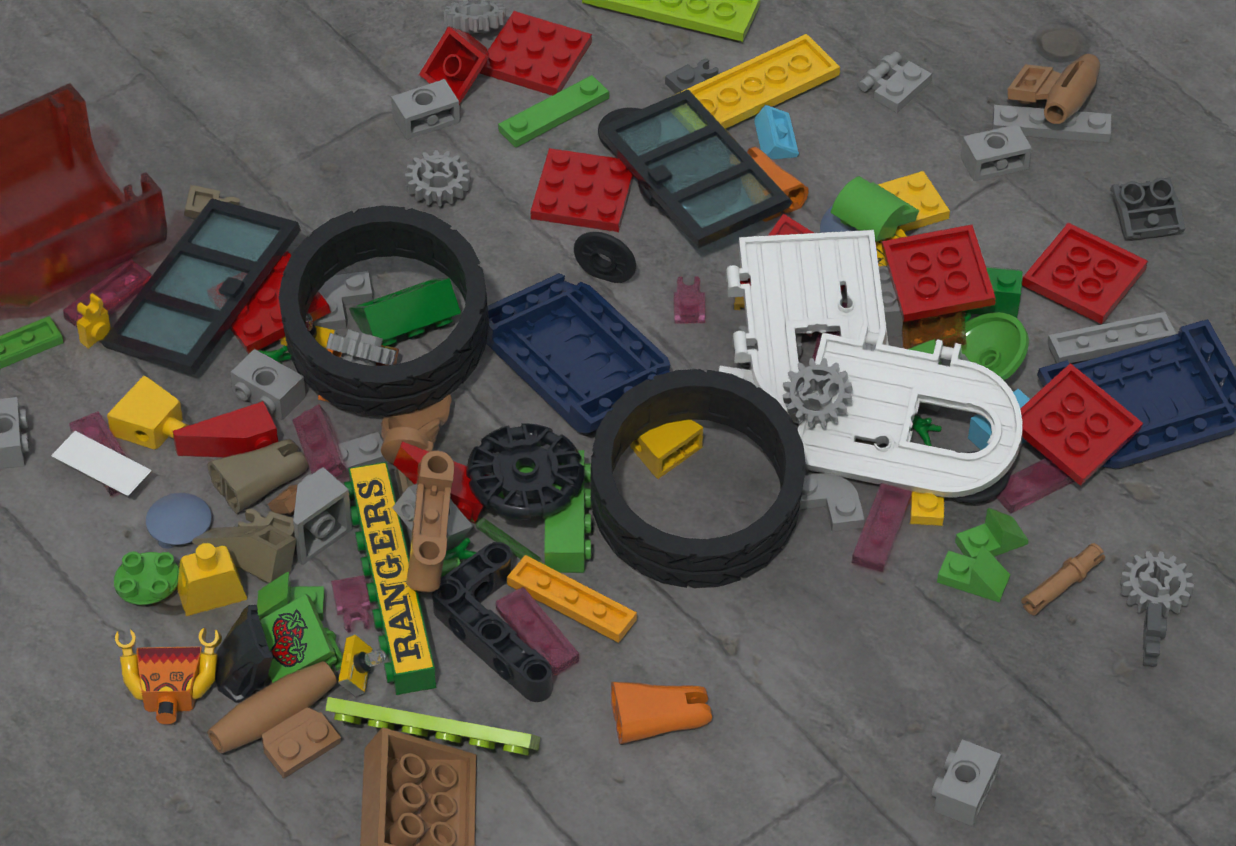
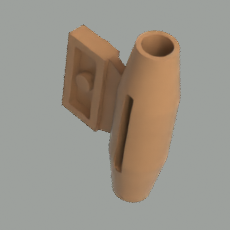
M1084 54L1068 65L1062 74L1054 71L1052 67L1025 64L1008 87V99L1017 100L1022 104L1036 103L1037 100L1047 99L1044 109L1045 118L1050 123L1061 124L1081 108L1094 89L1100 70V61L1093 54Z
M324 661L283 676L240 702L208 730V736L218 752L223 754L262 738L264 754L280 775L286 778L341 742L340 735L322 712L319 713L310 708L337 684L336 677L330 666Z

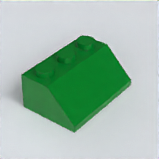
M986 266L996 297L995 305L959 311V313L969 312L970 314L983 315L1000 312L1017 318L1023 271Z
M450 278L431 279L349 308L360 331L382 338L381 345L383 346L397 342L396 336L404 333L407 334V337L425 332L424 326L435 323L436 327L453 322L452 316L461 313Z

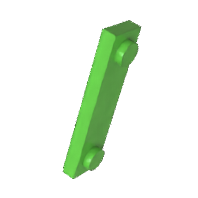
M591 75L499 123L498 131L516 148L609 99V90Z

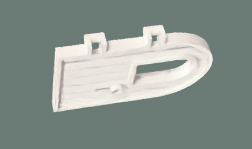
M874 230L739 237L738 247L741 268L735 265L727 267L728 298L744 297L747 333L744 331L733 333L734 363L751 362L755 386H759L774 397L787 413V406L789 404L784 403L782 395L787 393L784 391L783 382H791L788 376L789 371L799 372L795 333L812 334L815 331L820 333L840 331L842 337L858 340L862 325L868 326V331L879 333L880 328L886 329ZM748 278H750V284H740V281H748ZM840 285H845L847 308L841 306L843 297L841 296ZM757 344V349L747 350V346H755ZM866 344L864 350L875 352L876 346ZM801 383L798 387L796 396H798V392L803 389V383ZM796 413L789 415L793 422L798 423L795 417Z
M862 325L858 340L822 333L815 364L820 365L823 358L827 359L828 367L838 363L839 373L843 371L848 373V380L846 382H851L853 391L849 392V394L852 395L853 401L851 404H845L848 412L846 415L837 413V423L827 419L826 427L824 428L820 425V421H815L812 428L808 426L807 419L799 423L798 432L804 445L806 470L829 473L919 493H930L939 497H963L978 493L992 486L1011 468L1019 453L1022 442L1023 426L1019 403L1011 388L996 373L977 363L960 360L962 353L961 344L955 343L954 348L943 346V340L937 339L934 353L929 354L886 345V329L881 328L879 333L868 331V326ZM865 345L876 346L875 352L864 350ZM940 358L951 360L950 367L939 365ZM839 389L837 390V394L832 396V403L836 401L839 394ZM815 390V391L812 392V393H814V392L817 393L818 396L823 394V393H819L817 390ZM920 402L972 412L983 416L991 425L992 434L987 441L989 445L975 453H957L952 450L912 443V421L914 420V415L918 413ZM857 438L876 443H874V445H869L855 442V439ZM882 443L888 444L885 448H880L877 445Z

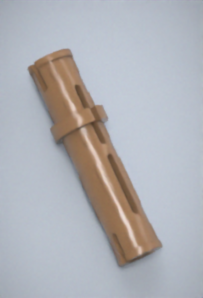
M1091 543L1073 559L1069 557L1064 561L1063 567L1021 599V602L1025 604L1023 605L1024 609L1029 614L1036 615L1072 584L1084 580L1087 577V573L1093 567L1105 560V555L1102 554L1104 551L1101 547Z

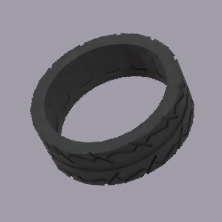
M374 206L358 209L354 213L350 211L330 219L315 229L295 249L281 280L279 292L281 317L288 352L292 355L290 357L297 372L304 376V381L314 391H319L318 395L338 407L357 413L365 411V414L382 416L410 413L416 408L420 410L443 400L457 390L461 383L463 384L477 368L486 347L489 329L483 268L478 265L480 261L472 245L457 230L450 229L451 225L432 214L413 208L405 210V207ZM398 256L416 259L435 267L448 276L461 291L465 300V308L457 326L447 339L431 352L412 361L396 365L370 366L352 363L335 356L321 346L305 326L307 312L312 300L326 281L350 265L376 257Z
M688 369L654 376V380L647 379L626 391L611 406L614 409L607 411L596 431L592 449L593 454L591 456L590 489L593 516L602 537L616 556L634 570L637 569L641 574L663 584L685 588L687 586L692 588H710L740 581V577L746 578L766 567L783 550L781 546L787 544L797 525L806 462L804 445L795 423L793 424L792 418L774 397L759 386L756 387L752 382L730 373L708 369L707 372L701 369ZM687 419L709 420L728 425L746 434L758 444L773 463L780 481L781 490L776 501L764 516L745 529L728 536L710 539L683 538L665 533L649 525L635 514L619 494L613 478V471L625 450L634 440L647 431L669 422Z

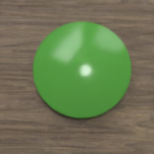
M134 551L129 552L123 556L122 564L115 573L114 588L117 594L126 602L136 605L153 604L165 599L175 590L178 585L179 568L173 555L169 552H145L140 554Z

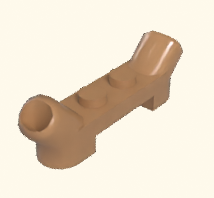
M442 451L428 452L418 464L417 469L418 479L406 583L411 589L421 592H434L440 587L443 562L446 555V535L454 462L447 453Z

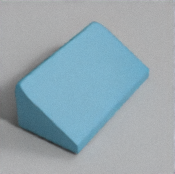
M765 105L754 118L761 150L772 160L797 157L799 152L789 113Z

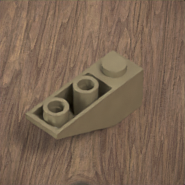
M271 525L218 527L195 537L192 543L197 546L203 543H210L214 547L227 546L236 568H241L257 576L261 581L271 583L284 573L291 572L296 538Z

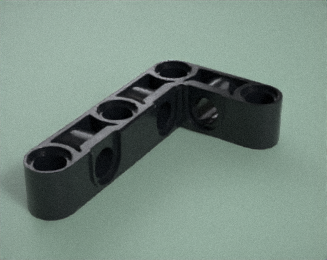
M493 542L486 545L441 578L440 587L432 592L434 615L459 640L526 699L532 702H543L552 694V667L550 663L537 650H532L518 637V633L491 609L487 610L481 604L488 596L507 583V576L512 571V551L510 547L505 543Z

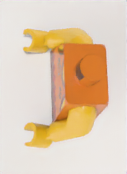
M202 628L199 632V641L205 646L204 652H202V646L137 648L136 653H133L132 650L136 643L134 632L130 629L132 640L129 644L123 645L119 642L120 637L117 631L115 641L123 653L120 656L123 682L135 699L143 700L146 711L156 712V720L159 723L172 724L176 721L177 711H191L195 706L196 699L202 698L215 682L217 654L214 653V650L222 641V635L218 630H215V639L211 643L206 642V628Z

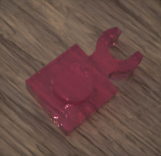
M698 276L694 277V284L690 286L683 283V277H678L677 292H674V324L705 323V293L700 292V278Z
M364 575L331 581L337 615L344 614L345 630L351 632V622L354 620L362 621L364 629H369V615L366 610L370 609V600Z

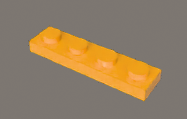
M527 555L520 560L507 576L508 586L618 643L637 621V612Z

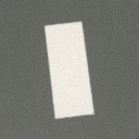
M74 431L51 455L127 496L152 471L77 431Z

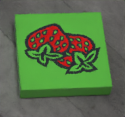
M307 594L260 620L269 651L273 656L269 670L272 683L285 675L335 655L313 601Z

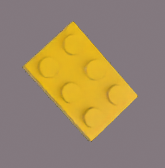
M924 171L878 184L919 210L916 221L900 226L904 232L949 219V208Z

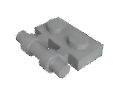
M895 51L891 55L884 56L875 69L868 70L863 75V79L858 83V86L864 92L869 88L874 89V100L897 113L931 83L932 73L911 61H908L904 66L898 65L902 57L900 53ZM885 74L891 76L888 80L882 78Z

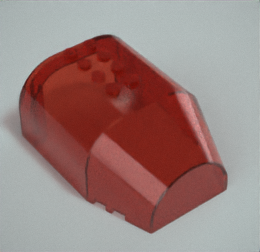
M71 83L0 114V308L28 309L165 243L167 239V222L162 190L145 172L141 174L140 179L142 195L136 196L133 193L131 184L123 187L124 194L108 176L98 158L91 137L85 99Z

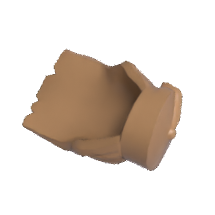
M451 395L446 396L438 403L420 410L416 408L410 413L384 417L381 423V436L383 438L381 454L393 464L402 441L431 452L437 434L448 419L452 400Z

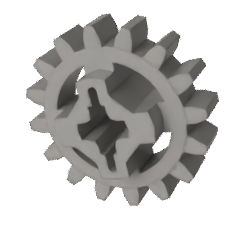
M459 0V3L452 2L451 6H445L444 24H446L447 28L450 26L469 34L488 33L490 28L497 29L498 25H504V21H506L505 7H503L502 3L497 4L495 0L490 2L489 0Z
M434 150L432 156L424 152L422 153L423 159L414 157L413 165H407V173L405 174L406 186H408L409 194H415L416 201L424 198L426 199V205H430L432 201H437V205L442 206V201L444 200L452 204L453 197L461 199L463 198V191L469 190L470 170H468L467 162H460L459 155L451 158L450 151H446L444 155H439L438 150Z
M348 329L346 337L330 333L326 345L328 349L342 352L341 358L370 366H376V362L393 365L397 352L382 347V338Z
M810 358L809 366L807 367L799 362L797 364L799 372L789 371L788 376L791 382H783L784 391L787 393L782 396L784 403L789 404L787 406L789 415L796 413L795 417L798 423L807 419L810 428L813 427L815 421H820L822 428L826 427L827 419L837 423V413L846 415L848 412L845 404H851L853 401L852 395L849 394V392L853 391L851 382H846L848 380V373L846 371L839 373L838 363L828 367L826 358L822 359L820 365H816L814 359ZM803 382V389L799 391L798 396H796L798 387ZM839 389L838 397L836 401L832 403V396L836 395L837 390ZM815 390H817L819 393H823V394L818 396L817 393H815V392L812 393V392L815 391Z
M1147 551L1145 559L1135 555L1133 563L1127 562L1125 564L1120 580L1122 585L1121 595L1128 596V605L1135 603L1139 605L1138 613L1147 609L1148 603L1162 604V615L1165 618L1168 617L1169 610L1178 614L1180 613L1181 606H1188L1194 584L1191 583L1193 574L1185 573L1187 567L1185 563L1175 564L1176 556L1173 555L1169 559H1165L1164 553L1160 551L1158 557H1153L1150 551Z

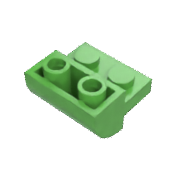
M858 176L848 182L840 191L830 213L840 218L841 223L846 226L854 227L859 231L874 230L875 242L894 237L898 226L916 221L919 210L876 183H870Z

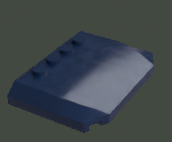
M560 273L488 305L489 329L486 344L577 432L590 433L598 429L607 411L614 409L611 406L626 391L647 379L654 380V376L670 372L671 365L668 357L596 290L583 282L574 285L564 281L565 275Z
M1208 319L1182 326L1176 335L1073 364L1143 422L1140 431L1101 467L1120 469L1229 436L1236 432V368ZM1068 360L1039 368L1037 376L1043 387L1069 365Z

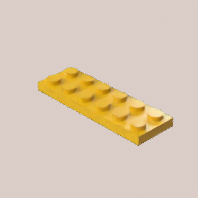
M804 34L686 90H690L726 129L758 114L765 105L773 107L839 76L840 66L810 36ZM687 103L668 111L688 133L707 126Z

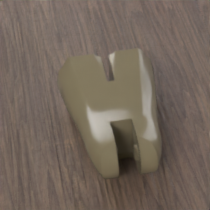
M286 439L257 450L208 462V470L214 487L222 496L226 497L228 505L237 514L270 491L300 476L309 467V460L304 453L297 452L298 447L293 440Z

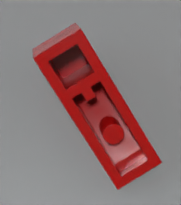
M263 401L172 431L175 451L178 456L224 458L257 450L278 442L277 428Z
M402 441L393 465L410 481L417 484L418 464L429 451ZM454 462L450 499L468 521L475 524L483 505L476 499L469 487L471 479L466 474L467 466Z

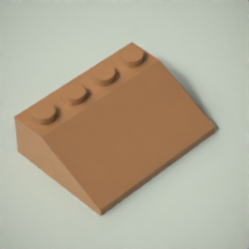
M382 727L364 748L360 846H475L476 754Z

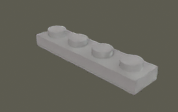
M994 105L993 130L1018 124L1025 136L1110 143L1111 114L1077 111L1063 123L1053 124L1045 118L1043 108Z
M1166 312L1051 334L1048 336L1047 344L1056 363L1068 360L1070 364L1094 359L1176 335V332Z

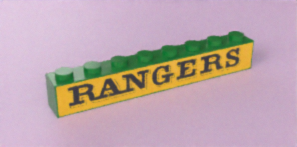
M387 462L348 468L349 481L344 482V486L349 489L350 501L353 500L354 506L350 507L352 526H359V532H355L358 552L364 551L365 557L360 558L363 576H370L371 583H366L369 603L375 602L377 609L372 610L375 629H381L383 634L378 636L381 656L387 655L389 661L384 663L387 683L393 682L396 695L436 688L435 667L417 590L411 589L406 583L409 555L400 517L392 508L396 500Z

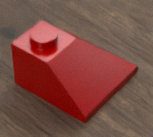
M448 26L419 75L428 83L445 79L458 98L460 105L489 58L487 48L469 33Z

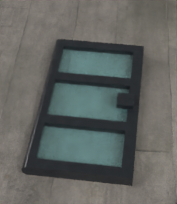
M690 90L682 91L599 128L600 138L698 249L789 208L792 204V200Z
M210 199L102 340V345L110 350L195 375L300 233L299 223L217 199Z

